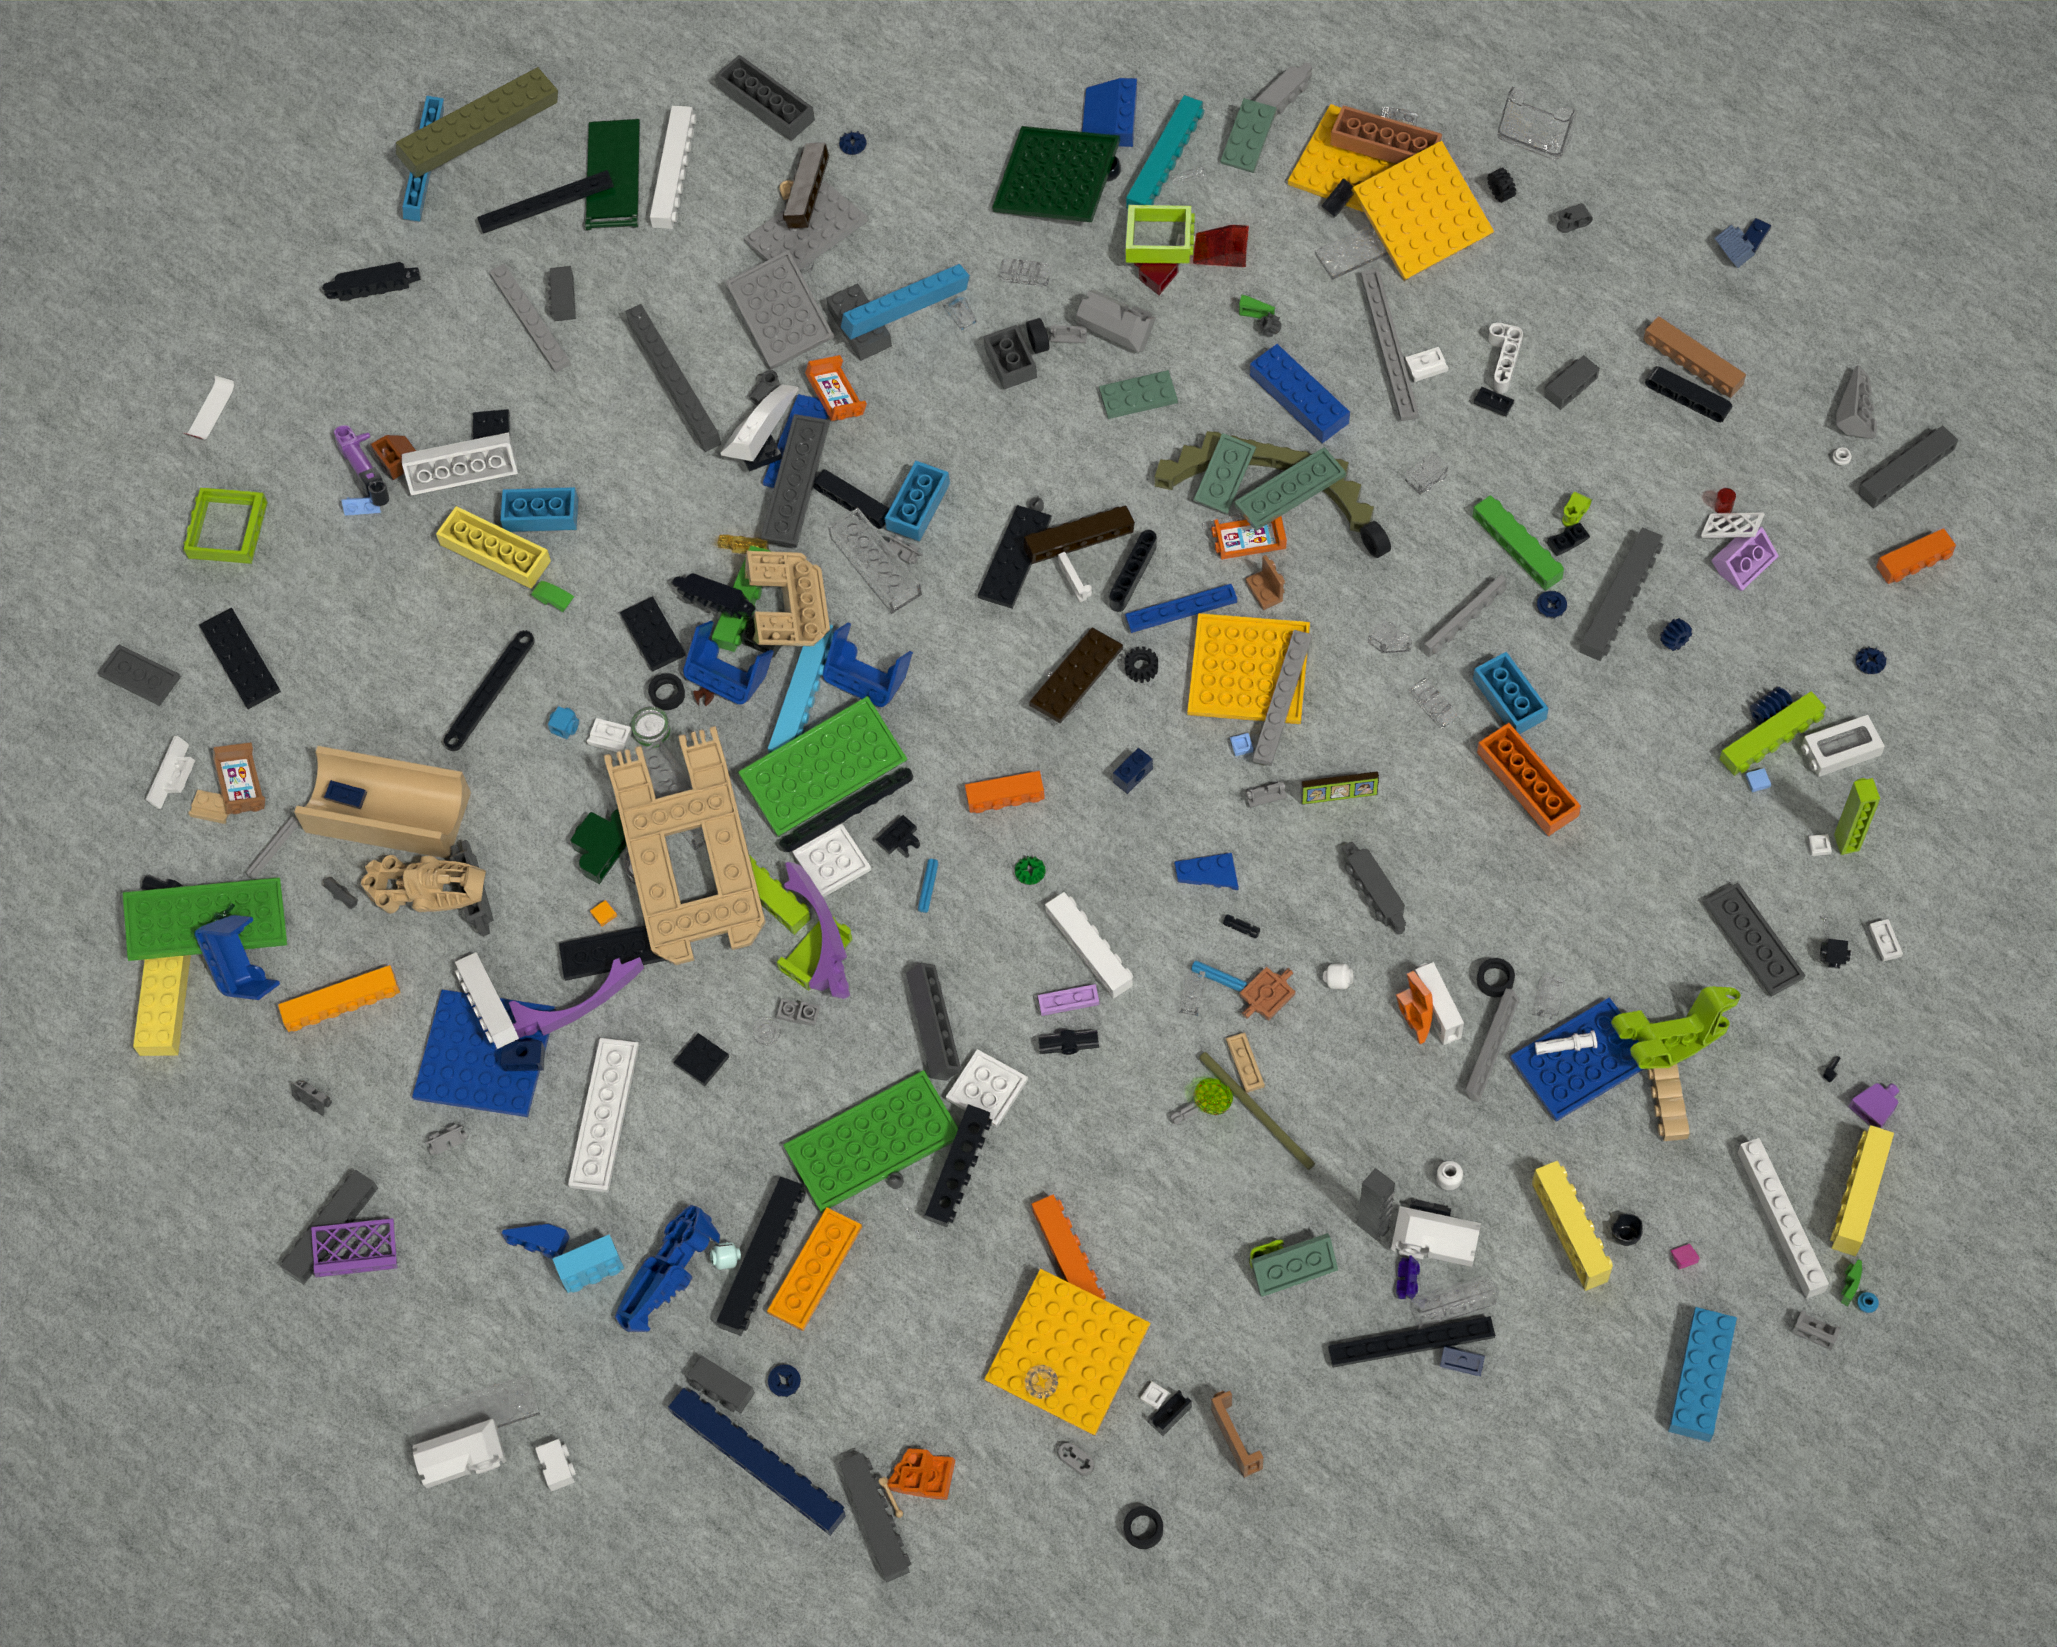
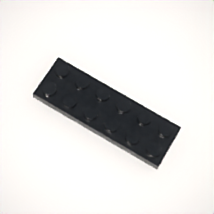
M1017 505L978 593L979 599L1013 609L1032 565L1023 547L1024 537L1047 529L1052 519L1051 515Z
M232 607L199 624L247 709L281 692Z
M646 926L559 943L565 981L610 972L613 960L618 958L621 964L639 957L643 965L667 961L652 952Z

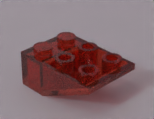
M1228 225L1196 233L1193 264L1246 267L1249 226Z

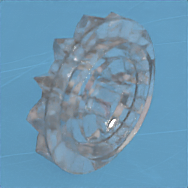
M1038 1365L1028 1371L1025 1377V1387L1030 1395L1038 1399L1049 1398L1056 1391L1058 1378L1052 1368L1046 1365ZM1038 1374L1043 1379H1049L1045 1382V1390L1040 1385H1036L1039 1382Z

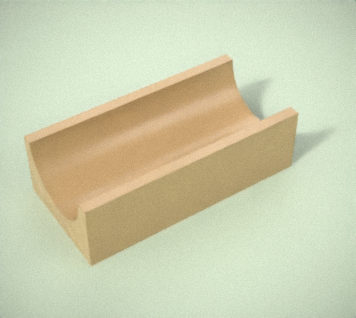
M317 746L315 753L318 761V772L314 792L305 807L296 806L294 811L305 833L445 859L450 858L451 846L455 843L471 794L462 772ZM330 781L366 790L367 795L361 810L326 800L324 796Z

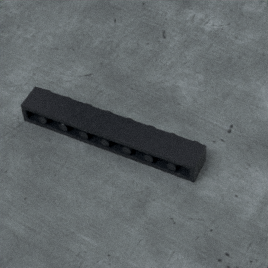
M780 1176L716 1321L720 1329L742 1336L743 1331H747L750 1325L749 1317L752 1312L756 1311L758 1306L757 1299L765 1291L767 1276H771L774 1270L773 1262L781 1254L783 1240H786L789 1236L791 1221L794 1222L797 1217L799 1203L802 1204L805 1199L806 1192H804L803 1184Z

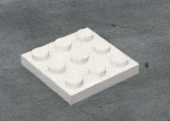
M843 824L836 826L792 851L794 857L810 876L823 898L871 871V866Z
M977 1049L947 1094L946 1100L965 1111L968 1104L991 1112L990 1119H993L991 1125L998 1128L1027 1083L1028 1077Z

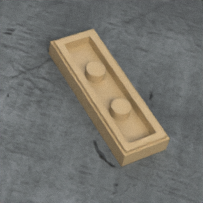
M1245 1032L1226 1038L1245 1092L1248 1093L1264 1088L1265 1084Z

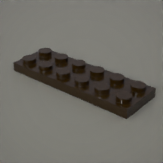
M1092 627L1029 701V706L1061 724L1123 650V644Z

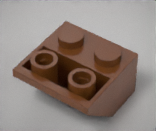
M385 435L371 444L376 458L393 480L405 474L402 466V454L416 451L406 436Z

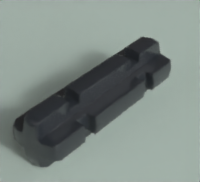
M1229 914L1223 920L1225 926H1232V929L1246 935L1250 934V937L1257 938L1260 934L1259 927L1254 925L1252 927L1250 923L1238 918L1234 919V916Z

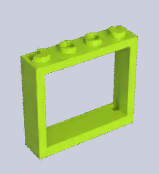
M1128 205L1126 263H1190V255H1193V246L1191 245H1194V235H1191L1194 234V224L1191 223H1195V213H1191L1192 206ZM1135 221L1185 222L1184 246L1134 245Z
M200 487L198 497L195 498V509L191 512V524L187 527V538L183 542V551H185L188 559L252 564L268 503L264 493ZM209 502L253 506L241 551L197 547Z

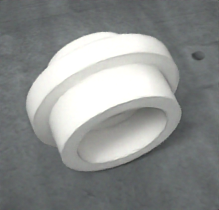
M1841 447L1834 451L1833 461L1836 464L1847 465L1851 461L1852 456L1847 448Z

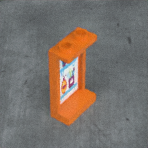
M841 355L808 361L805 371L809 382L831 421L863 415L867 405L866 401L858 399L841 368L843 363Z
M1281 516L1257 531L1247 520L1219 524L1218 519L1214 520V526L1211 527L1212 536L1217 539L1215 550L1216 553H1220L1221 560L1286 549L1287 538Z

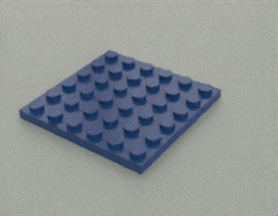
M442 990L412 1098L424 1102L528 1117L540 1071H504L501 1065L502 1047L497 1049L494 1042H489L485 1034L488 1029L483 1030L479 1022L482 1017L477 1018L473 1009L476 1005L471 1006L467 997L468 993ZM500 998L512 1024L516 1023L509 1002L515 1000ZM516 1001L530 1009L549 1012L556 1011L555 1006ZM538 1030L535 1034L523 1036L518 1040L528 1041L530 1039H537L542 1041L546 1050L550 1033L544 1036L542 1031ZM522 1052L519 1057L525 1056L527 1052Z

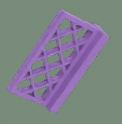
M393 1218L311 1227L314 1274L316 1278L398 1269ZM390 1224V1232L385 1237L376 1231L381 1225ZM361 1227H367L371 1230L365 1239L356 1234ZM341 1229H346L351 1233L344 1242L335 1236ZM325 1231L330 1237L322 1244L317 1240L316 1232ZM373 1234L382 1239L376 1248L367 1243ZM353 1236L362 1242L355 1251L346 1245ZM333 1238L341 1244L334 1253L326 1247ZM386 1242L391 1246L392 1254L382 1255L378 1250ZM364 1244L373 1250L368 1257H362L357 1253ZM343 1247L352 1252L350 1257L344 1260L337 1256ZM323 1249L332 1255L326 1262H318V1255Z

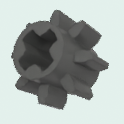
M1268 313V317L1263 316L1259 323V327L1262 329L1261 333L1270 337L1273 334H1278L1282 327L1279 321L1280 317Z

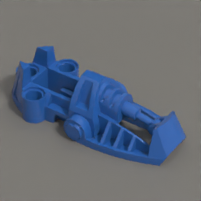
M690 1205L674 1220L669 1222L664 1231L665 1237L662 1240L664 1244L656 1256L648 1257L635 1275L615 1315L617 1322L625 1331H650L648 1315L654 1309H658L663 1302L670 1303V1296L675 1297V1291H685L693 1279L692 1275L684 1268L694 1252L705 1250L710 1239L719 1244L720 1234L711 1223L712 1218L701 1208Z

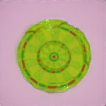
M1206 1078L1196 1085L1193 1099L1203 1112L1210 1115H1221L1229 1110L1233 1102V1094L1227 1085L1221 1083L1222 1081L1215 1078Z

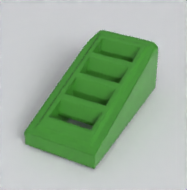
M1241 295L1239 315L1260 319L1263 316L1268 317L1269 312L1275 315V307L1252 297Z

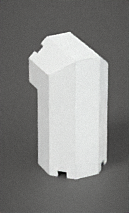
M1400 1206L1391 1250L1395 1252L1397 1248L1400 1250L1399 1254L1408 1258L1409 1255H1412L1415 1259L1421 1260L1424 1255H1428L1427 1259L1433 1258L1472 1267L1481 1223Z
M494 1419L413 1445V1456L419 1476L424 1475L425 1479L421 1481L426 1488L470 1475L471 1470H475L476 1474L484 1473L498 1468L500 1461L503 1463L507 1461Z

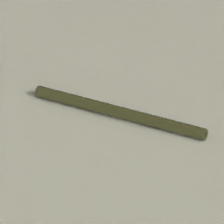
M1204 1052L1199 1057L1215 1076L1307 1170H1310L1315 1165V1162L1207 1052Z

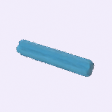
M929 859L918 904L919 912L927 913L929 910L938 868V860Z
M1194 961L1192 965L1193 972L1239 992L1247 986L1245 981L1202 962Z

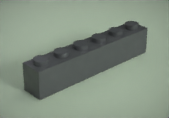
M1943 425L1938 429H1933L1925 439L1921 438L1911 449H1905L1900 457L1897 459L1893 458L1885 468H1879L1871 478L1864 479L1860 484L1861 487L1858 494L1873 509L1954 451L1958 439Z
M921 962L906 972L931 1078L947 1081L962 1070L936 966Z
M1376 1168L1362 1182L1357 1226L1375 1240L1380 1235L1384 1237L1390 1229L1389 1224L1391 1222L1390 1217L1392 1215L1391 1210L1395 1194V1183Z
M357 1170L349 1174L341 1189L333 1194L330 1203L322 1208L320 1216L308 1226L306 1234L297 1240L292 1252L284 1257L280 1266L283 1271L304 1285L314 1273L311 1227L352 1223L378 1190L375 1182ZM346 1229L339 1230L335 1236L340 1239ZM325 1231L316 1232L317 1240L322 1244L330 1237ZM333 1238L326 1247L331 1250L338 1241ZM325 1249L319 1253L318 1262H322L328 1255Z
M863 1453L839 1462L886 1583L910 1573L908 1566L912 1564L908 1554L902 1553L900 1547L904 1546L900 1534L895 1535L893 1527H896L892 1514L888 1516L885 1508H888V1504L884 1495L880 1497L878 1489L881 1487L877 1477L872 1478L870 1470H873L869 1457L865 1459Z

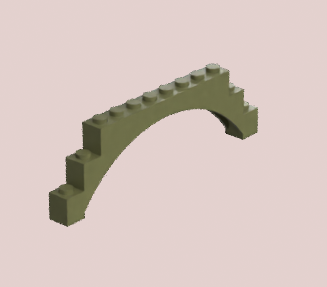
M1207 431L1201 449L1196 446L1184 445L1178 463L1172 460L1160 459L1155 474V487L1173 490L1175 485L1185 479L1205 472L1222 434ZM1231 435V437L1256 446L1249 465L1285 471L1312 455L1306 451H1296L1288 447H1278L1270 443H1260L1252 439L1247 440ZM1335 459L1345 470L1346 476L1322 491L1345 514L1350 523V530L1360 532V528L1372 522L1374 506H1370L1367 503H1358L1361 494V484L1355 481H1346L1349 462Z

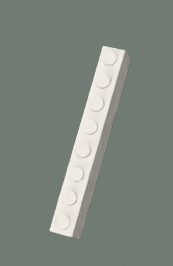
M672 106L650 214L652 228L673 229L674 222H677L678 214L676 211L680 207L679 195L683 193L682 180H685V166H688L687 154L691 151L690 138L694 136L693 124H696V114L693 113L692 107Z
M1760 1138L1742 1143L1737 1152L1806 1299L1824 1293L1829 1286V1282Z

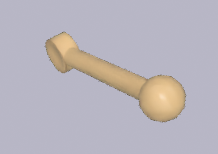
M881 1477L879 1479V1484L881 1486H884L888 1494V1497L896 1511L895 1516L897 1518H901L903 1516V1511L899 1510L897 1503L887 1485L888 1479L886 1477Z

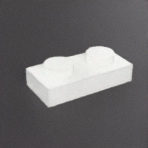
M1889 919L1869 924V930L1882 961L1902 957L1903 952Z

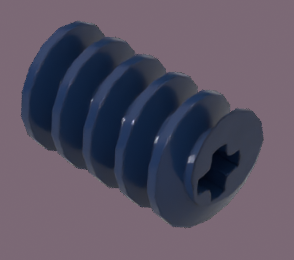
M1777 686L1772 691H1769L1767 695L1757 700L1756 703L1750 705V714L1753 720L1758 725H1761L1770 717L1791 705L1793 701L1791 695L1785 689Z

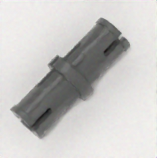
M328 877L324 881L323 886L334 895L336 900L342 901L349 909H353L357 905L358 899L351 895L345 886H341L333 877Z

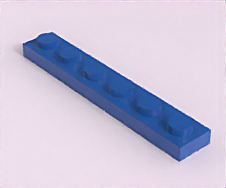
M1228 584L1127 613L1125 618L1130 632L1133 633L1237 603V596L1232 584Z

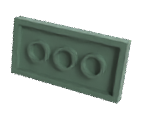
M1246 98L1243 99L1222 155L1221 164L1254 173L1275 117L1276 107Z
M1169 370L1099 386L1108 419L1178 403Z
M1222 433L1194 501L1228 515L1256 446Z
M1328 1233L1251 1259L1261 1297L1338 1271L1331 1238Z

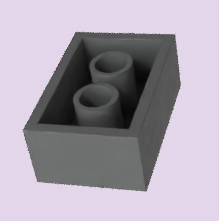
M1017 325L983 336L986 353L1004 390L1037 378L1036 364Z

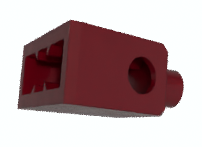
M1134 263V266L1139 268V280L1159 296L1179 273L1178 263Z

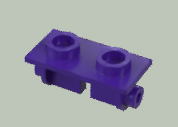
M1409 1255V1259L1401 1258V1261H1399L1398 1277H1405V1280H1397L1396 1294L1398 1299H1406V1296H1408L1412 1301H1415V1296L1418 1293L1417 1275L1420 1273V1265L1412 1255Z

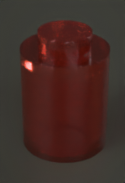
M1723 488L1719 490L1714 506L1717 513H1731L1733 511L1736 493L1732 489Z

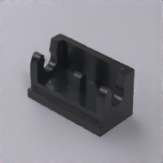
M1178 1390L1148 1420V1423L1164 1436L1192 1408V1401L1188 1397L1184 1398L1182 1392Z

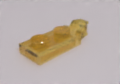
M719 535L717 542L718 548L731 549L732 553L746 554L750 546L769 550L768 541L761 538Z

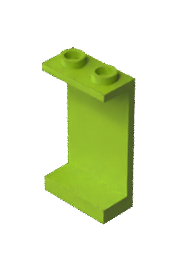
M833 917L845 949L853 940L851 929L845 924H839ZM820 920L787 959L781 956L777 961L779 971L808 991L811 989L809 982L815 973L821 955L822 930Z

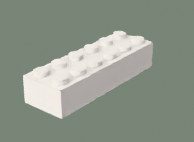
M509 433L402 454V466L411 495L518 474L517 461Z

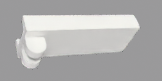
M1065 552L1058 554L1059 565L1079 602L1087 600L1086 598L1092 595V587L1090 585L1083 586Z

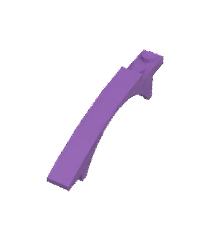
M787 862L785 864L789 881L784 883L785 889L793 890L806 897L816 910L821 924V955L809 986L820 991L830 987L832 996L846 999L850 996L842 960L847 958L838 927L826 901L801 865Z
M639 957L624 964H621L619 958L613 960L609 976L602 987L588 1000L575 1007L549 1012L530 1009L516 1001L509 1002L516 1020L513 1026L518 1037L533 1035L538 1030H541L545 1036L576 1021L600 1006L644 969L641 958Z

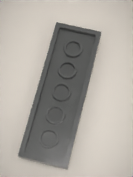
M1739 883L1705 900L1704 904L1771 997L1805 978L1804 972Z

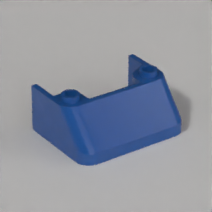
M713 621L697 626L683 669L684 676L689 681L736 704L741 705L748 702L765 679L774 651L769 650L758 655L755 664L749 667L748 672H745L717 658L719 647L716 642L709 639Z
M848 622L834 632L823 677L827 683L861 699L868 696L874 705L884 707L890 703L906 678L913 652L909 651L898 658L896 664L892 665L887 673L882 672L856 659L857 647L852 642L847 641L851 623Z
M231 915L201 926L195 931V937L217 988L225 996L259 1000L280 985L278 980L266 979L265 972L261 967L250 964L238 934L244 931L245 926L254 921L252 917Z

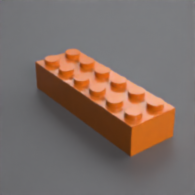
M1510 723L1478 743L1477 754L1547 836H1550L1579 817L1581 805Z

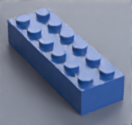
M1278 344L1250 363V376L1322 444L1349 424L1350 411Z

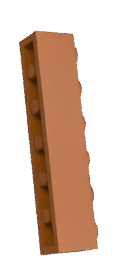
M1053 1194L1032 1203V1211L1065 1281L1103 1300L1106 1299L1102 1287L1098 1288L1095 1283L1098 1279L1094 1270H1089L1087 1266L1089 1260L1086 1253H1081L1078 1247L1081 1245L1076 1234L1073 1235L1070 1230L1073 1227L1069 1217H1064L1062 1213L1064 1207L1061 1200H1056Z

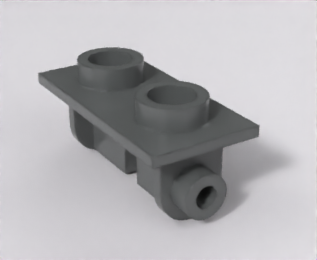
M299 1081L297 1084L293 1083L292 1096L295 1100L302 1102L313 1112L323 1116L324 1107H329L332 1103L330 1097L321 1091L314 1095L316 1088L306 1081Z

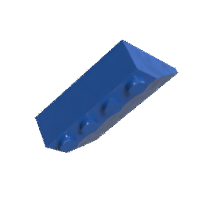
M1118 78L1087 87L1082 132L1119 135V146L1133 147L1137 78Z

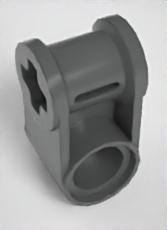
M1581 203L1564 209L1559 213L1560 221L1557 223V228L1562 233H1568L1588 226L1592 222L1593 217L1586 206Z

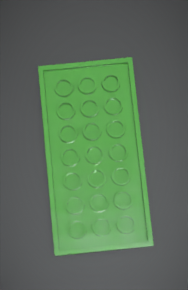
M867 696L740 770L738 774L777 837H780L903 764L908 759Z
M280 878L123 892L128 961L203 954L195 937V931L201 926L231 915L252 917L254 920L244 927L243 932L238 934L244 950L287 945Z
M923 1070L787 1142L783 1146L820 1213H822L826 1207L830 1209L884 1180L890 1173L899 1172L953 1143L958 1127Z

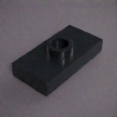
M1343 178L1322 204V207L1332 216L1336 217L1354 195L1351 190L1354 186Z
M1484 387L1480 388L1474 399V404L1505 417L1508 416L1515 400Z

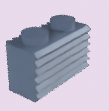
M1731 224L1718 234L1715 240L1734 265L1739 268L1755 255L1752 251L1754 246L1748 239L1745 241L1742 238L1745 234L1739 227L1735 228Z

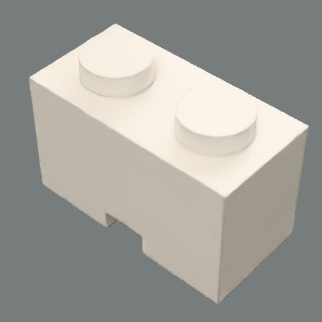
M557 1439L535 1448L540 1463L544 1469L547 1468L543 1470L551 1492L575 1483L573 1475H576L573 1463L569 1464L567 1456H570L566 1444L562 1445L561 1441Z

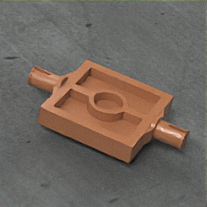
M1266 967L1240 992V997L1249 1005L1242 1012V1015L1248 1019L1256 1011L1269 1021L1296 993L1286 982L1293 975L1292 970L1287 968L1279 975Z

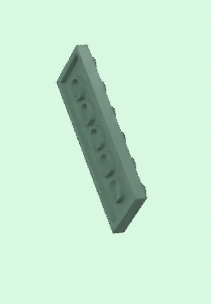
M1323 447L1234 501V505L1257 531L1346 476V472L1328 450Z

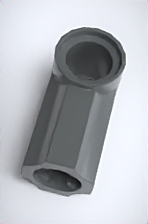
M767 370L762 374V380L749 395V399L758 406L765 397L780 386L777 373L773 370Z

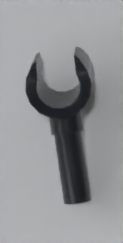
M1839 1056L1835 1057L1830 1067H1827L1823 1074V1077L1829 1083L1838 1075L1834 1069L1841 1059Z

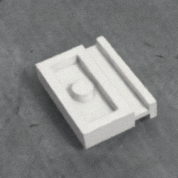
M1439 347L1405 357V363L1411 376L1414 378V382L1447 372L1449 368Z
M596 718L587 743L588 745L614 752L621 751L623 754L632 733V727Z

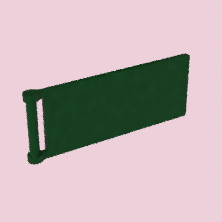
M639 119L589 122L587 177L608 170L614 187L587 196L586 231L592 230V228L639 227ZM632 217V219L592 221V219Z

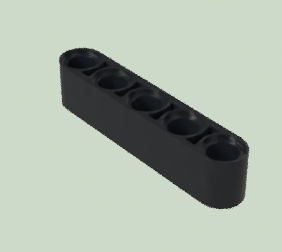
M1655 366L1645 380L1646 386L1651 390L1716 422H1723L1733 407L1727 399L1660 366Z
M823 469L815 478L813 488L822 495L878 529H882L886 524L885 517L889 511L887 506L826 469Z
M1145 530L1140 534L1110 592V608L1115 612H1121L1126 608L1156 551L1157 536L1152 530Z

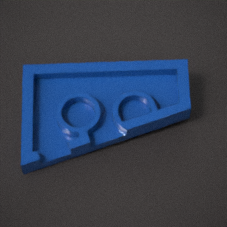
M1232 853L1174 862L1179 883L1214 885L1217 888L1222 886L1230 887L1232 890H1239Z

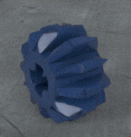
M1680 618L1673 619L1671 623H1667V626L1663 628V632L1660 633V641L1672 651L1679 650L1682 646H1685V643L1689 641V637L1692 636V628Z

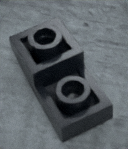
M1577 523L1565 528L1563 533L1548 538L1546 543L1554 554L1559 556L1588 540L1590 535L1581 523Z

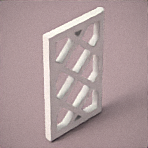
M1712 513L1709 515L1701 536L1702 538L1755 537L1765 513ZM1741 517L1734 522L1730 520L1731 518ZM1750 517H1758L1752 522L1749 520ZM1714 518H1721L1720 520L1713 522ZM1725 521L1729 523V525L1723 527L1722 529L1718 527V525L1724 523ZM1743 521H1746L1748 523L1740 529L1736 526L1742 523ZM1751 527L1753 528L1752 532H1744ZM1713 528L1717 530L1716 532L1708 533ZM1731 528L1736 530L1734 532H1725Z

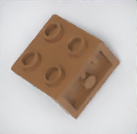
M1267 555L1262 556V571L1246 578V584L1263 610L1283 602V594L1285 593L1283 588L1285 580L1283 576L1277 573L1273 560H1269Z

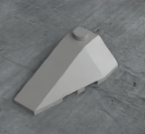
M1859 365L1854 369L1837 410L1836 425L1846 435L1873 439L1876 437L1877 422L1875 418H1872L1874 405L1871 404L1869 396L1872 395L1870 378Z

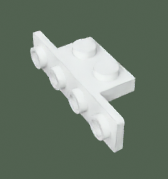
M179 736L173 737L146 798L157 809L162 808L168 793L182 792L195 763L193 758L184 757L189 744Z

